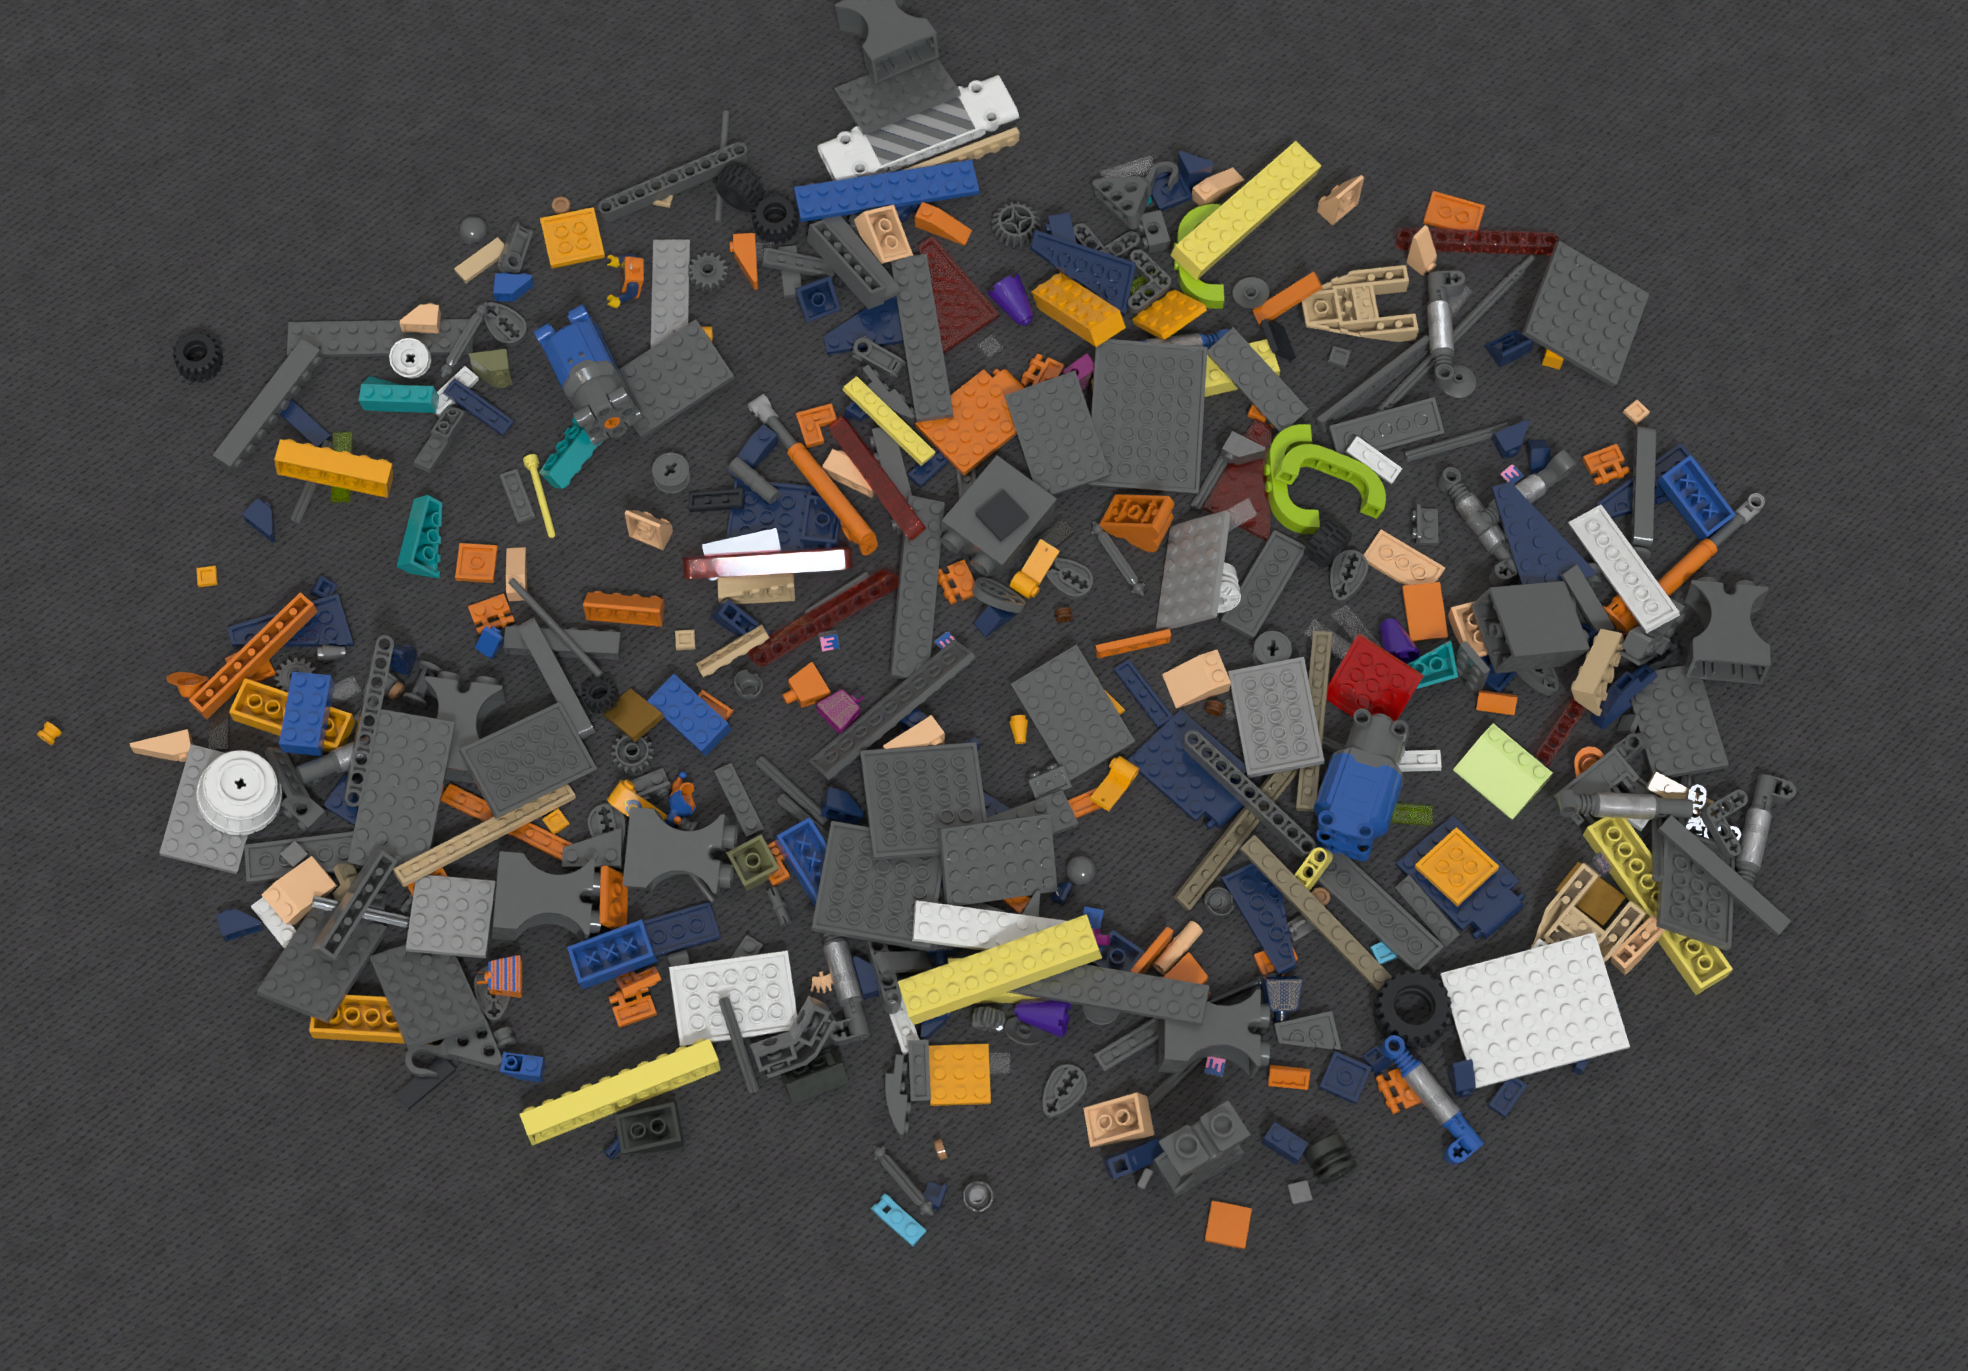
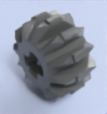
M977 1007L972 1015V1026L977 1030L1001 1032L1005 1025V1013L994 1008Z

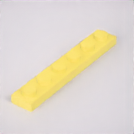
M857 376L843 387V391L921 466L935 455V451Z

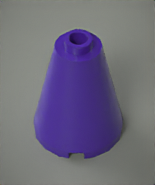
M1016 273V277L1012 278L1010 275L993 286L995 290L992 292L989 290L988 295L1018 325L1026 326L1033 321L1031 318H1033L1034 314L1021 277Z
M1392 618L1385 619L1380 625L1382 648L1406 664L1421 657L1420 651L1398 620Z
M1048 999L1021 1000L1020 1004H1016L1015 1015L1018 1017V1020L1063 1038V1035L1065 1036L1070 1018L1067 1009L1071 1010V1003Z

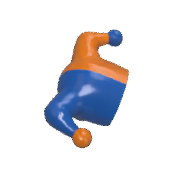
M684 771L679 772V777L671 786L672 792L669 797L670 812L666 818V823L672 827L679 825L682 821L681 817L692 815L696 809L692 797L694 785L689 782L682 784L683 779L687 777Z

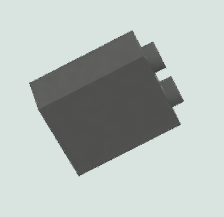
M996 455L943 518L940 528L942 530L940 541L950 552L958 554L961 550L971 557L970 563L972 567L980 574L988 576L990 573H993L1000 578L1054 513L1057 499ZM1002 490H1005L1027 513L1029 519L1000 542L978 519L975 513Z
M1565 581L1490 587L1471 604L1495 673L1570 666L1590 649L1588 634L1581 627L1576 613L1575 599L1569 594Z

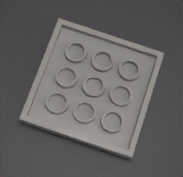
M426 875L415 881L406 951L486 958L496 881Z

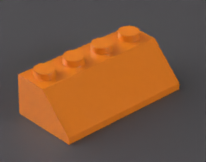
M594 591L593 593H587L583 608L586 620L662 627L665 604L664 599L657 596L647 598L636 594L624 596L620 593L604 594L600 591Z

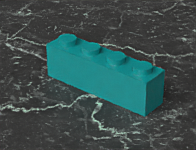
M369 376L361 384L358 401L364 410L436 413L439 395L434 386L401 385Z
M575 417L572 419L573 426L571 428L568 427L564 432L566 435L564 440L559 441L555 446L556 453L549 456L539 472L554 488L563 489L567 487L571 478L581 470L583 463L593 455L595 448L602 444L601 442L594 446L584 428L579 426Z
M429 495L413 500L397 568L409 574L440 578V571H438V563H440L438 545L441 544L439 527H441L442 502Z
M1451 641L1407 664L1424 675L1417 689L1458 677Z

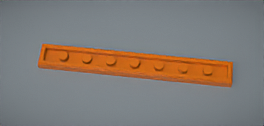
M449 783L442 795V802L482 822L494 817L485 800ZM530 822L508 833V835L561 861L563 847L572 845V843Z

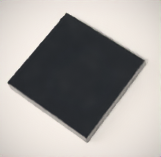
M1269 319L1261 321L1272 353L1287 360L1295 359L1296 356L1284 326Z
M1002 490L975 513L978 519L1000 542L1029 519L1027 513L1005 490Z

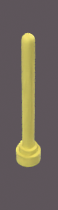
M536 454L527 455L523 458L524 465L530 470L549 538H554L556 534L537 470L539 459Z

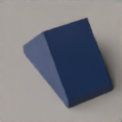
M1527 440L1530 475L1538 474L1550 462V447L1546 440Z
M988 605L974 622V625L986 638L1015 617V614Z

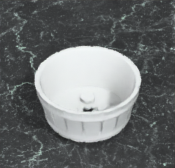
M237 750L219 756L204 770L198 781L196 800L201 815L215 829L230 835H248L262 830L274 820L276 813L278 814L281 807L282 788L273 768L263 757L253 752ZM243 779L246 786L238 789L234 783Z

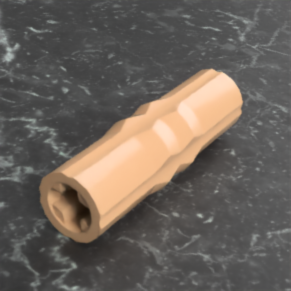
M1190 921L1153 963L1154 968L1159 973L1166 975L1203 933L1202 928L1197 923Z

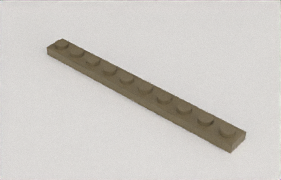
M1313 631L1309 685L1322 747L1333 633ZM1321 764L1300 768L1297 811L1314 812L1313 807L1318 795Z
M1300 768L1270 774L1259 789L1275 802L1300 771ZM1258 805L1261 811H1267L1264 805ZM1244 807L1175 894L1174 898L1185 910H1191L1260 822L1247 808Z
M1255 835L1240 848L1242 853L1374 989L1379 991L1388 978H1392L1377 960Z

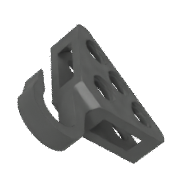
M1164 161L1155 164L1147 177L1133 176L1095 179L1093 181L1095 198L1128 228L1136 229L1140 224L1152 194L1157 175L1162 172L1172 173L1168 182L1169 191H1171L1179 180L1178 167L1172 162Z
M476 999L477 1004H478V1006H479V1008H480V1010H481V1012H482V1009H481V1007H480V1004H479L478 1000ZM486 1019L485 1025L446 1037L439 1045L425 1044L410 1049L405 1058L408 1070L417 1077H437L436 1072L417 1068L413 1065L414 1056L420 1052L495 1071L500 1070L502 1062L501 1054ZM481 1032H486L488 1034L483 1039L477 1037V1035ZM461 1040L469 1041L464 1047L458 1045ZM487 1050L495 1051L494 1055L492 1056H486L484 1054Z

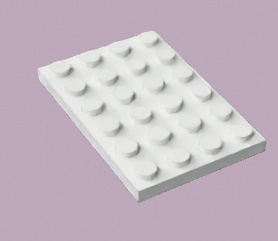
M788 951L669 967L680 1047L694 1045V1042L700 1039H710L711 1043L731 1040L718 1002L719 999L729 997L742 1038L788 1032L797 1017Z

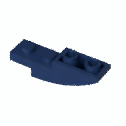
M1645 664L1633 674L1626 671L1606 692L1608 694L1606 701H1601L1600 704L1602 709L1601 715L1597 716L1593 713L1591 721L1601 729L1610 725L1632 706L1629 700L1658 677L1656 672Z

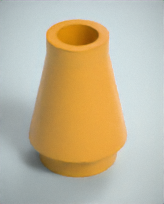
M1011 716L1009 724L1015 744L1026 743L1028 726L1026 716Z

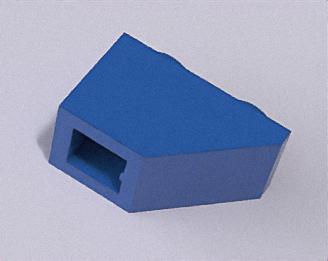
M506 272L495 274L493 291L495 301L514 302L534 286L532 275L526 273L510 274Z
M485 626L475 649L493 660L504 643L503 634L493 626L491 628Z
M503 1052L500 1073L520 1080L542 1082L545 1069L543 1057Z

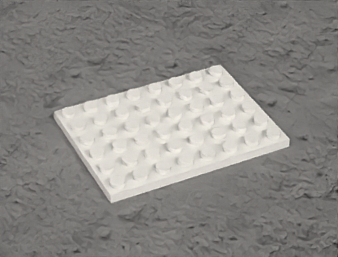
M1595 932L1440 974L1443 985L1448 990L1447 997H1451L1452 1003L1450 1008H1452V1016L1465 1060L1472 1059L1476 1088L1630 1048Z

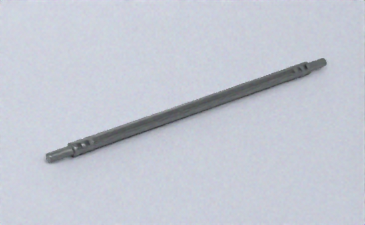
M1529 255L1520 265H1517L1453 330L1454 345L1525 273V270L1535 260L1532 255ZM1431 354L1382 402L1375 413L1392 409L1434 366Z

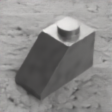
M1232 431L1222 448L1221 457L1228 463L1239 465L1262 459L1266 447Z

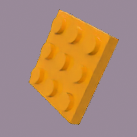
M594 207L540 218L551 269L605 258Z
M1174 289L1159 301H1155L1146 310L1139 312L1132 320L1137 327L1165 340L1207 311L1205 304Z
M1456 827L1417 862L1415 868L1458 907L1499 869V865Z
M989 1044L929 1046L931 1106L991 1104Z

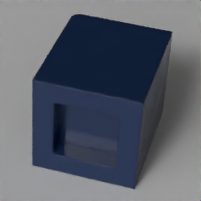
M853 400L845 409L844 420L846 422L851 418L861 422L864 418L868 420L870 417Z
M928 1182L923 1195L926 1202L930 1200L933 1202V1209L940 1211L948 1184L944 1183L941 1186Z

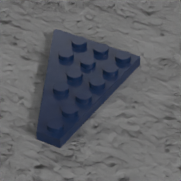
M896 296L885 301L882 305L869 310L868 308L864 309L824 336V343L827 355L852 351L856 340L864 336L880 347L904 343ZM862 345L858 347V350L867 349V347Z
M1511 482L1491 487L1521 585L1563 581L1560 574L1574 564L1579 566L1585 578L1596 575L1595 570Z

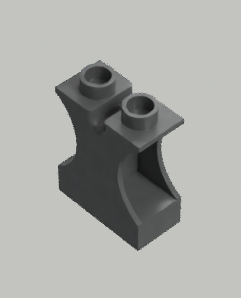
M841 0V2L835 4L838 28L840 31L855 33L866 40L862 46L865 67L875 84L939 57L936 31L927 18H917L904 13L900 9L903 5V0Z
M1702 577L1691 581L1684 603L1691 607L1699 616L1704 632L1693 638L1685 657L1686 678L1763 684L1771 665L1770 645L1757 635L1751 624L1750 616L1761 609L1768 592V587L1756 586L1752 581L1742 580L1733 585V592L1730 595L1725 593L1724 584L1718 582L1715 578Z
M442 671L438 673L437 677L426 676L425 681L429 692L439 703L436 719L456 722L445 780L476 783L459 750L480 740L481 729L485 719L494 709L506 703L507 699L503 686H500L498 680L494 678L479 676L475 682L470 683L469 690L463 693L460 687L461 677L458 674Z
M631 807L623 886L633 890L653 891L660 882L671 876L688 874L703 879L713 894L722 897L723 888H732L734 865L725 864L721 860H714V854L718 851L726 852L727 848H736L738 837L737 825H729L730 819L726 815L720 814L712 824L703 829L681 831L670 827L655 809Z
M500 851L491 939L515 941L526 930L544 924L561 926L572 932L580 942L588 940L589 933L600 934V910H591L592 903H584L590 902L591 896H600L601 873L594 872L595 859H590L584 867L573 873L554 875L537 869L528 861L524 853Z
M1257 989L1250 998L1236 1005L1220 1006L1207 1002L1202 1026L1159 1019L1158 1072L1182 1074L1190 1064L1199 1059L1220 1057L1237 1064L1249 1078L1253 1079L1260 1066H1268L1270 1058L1269 1042L1261 1041L1260 1034H1254L1257 1027L1268 1028L1270 1019L1269 1004H1261V990Z
M1228 1100L1202 1115L1195 1124L1191 1126L1186 1125L1160 1140L1158 1143L1164 1152L1154 1159L1153 1166L1175 1199L1241 1160L1244 1152L1239 1144L1247 1139L1250 1133Z

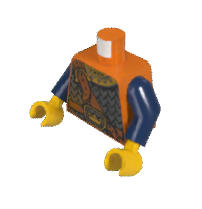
M626 254L619 257L609 255L607 258L612 261L607 264L608 266L617 268L620 265V294L618 297L609 295L607 300L610 302L607 305L618 308L620 302L624 303L633 298H639L644 280V260L635 254Z

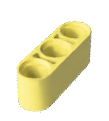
M1315 848L1294 876L1309 891L1331 863V851L1326 848ZM1321 851L1325 854V859L1322 862L1318 860V854ZM1309 867L1313 869V875L1310 878L1306 874Z

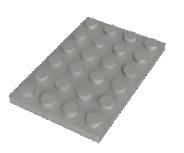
M1225 510L1170 526L1156 624L1157 630L1163 631L1217 618L1231 515L1228 511Z
M1304 657L1228 671L1248 778L1325 764Z
M191 744L159 855L237 874L248 835H230L215 829L201 815L196 800L197 785L202 773L216 758L225 753ZM243 779L234 783L238 789L246 786Z

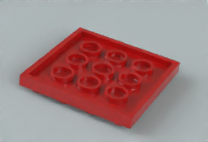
M1358 634L1328 685L1327 700L1352 717H1354V713L1358 709H1366L1371 715L1384 714L1395 722L1399 719L1424 675L1363 635Z

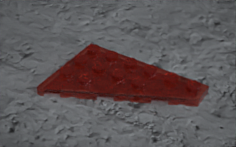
M932 236L918 245L919 255L927 254L943 354H945L997 319L999 313Z
M1255 418L1244 437L1266 447L1263 458L1239 465L1228 463L1204 504L1203 509L1212 514L1226 510L1231 513L1230 523L1268 541L1270 538V505L1268 492L1265 491L1267 476L1264 475V465L1266 464L1267 451L1271 446L1272 426Z

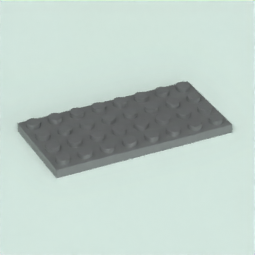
M381 709L363 800L358 808L348 863L364 866L373 851L383 850L397 860L394 866L396 868L432 849L456 722Z

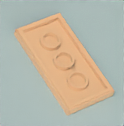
M1383 530L1379 531L1364 553L1370 566L1402 585L1437 582L1445 570L1444 566Z

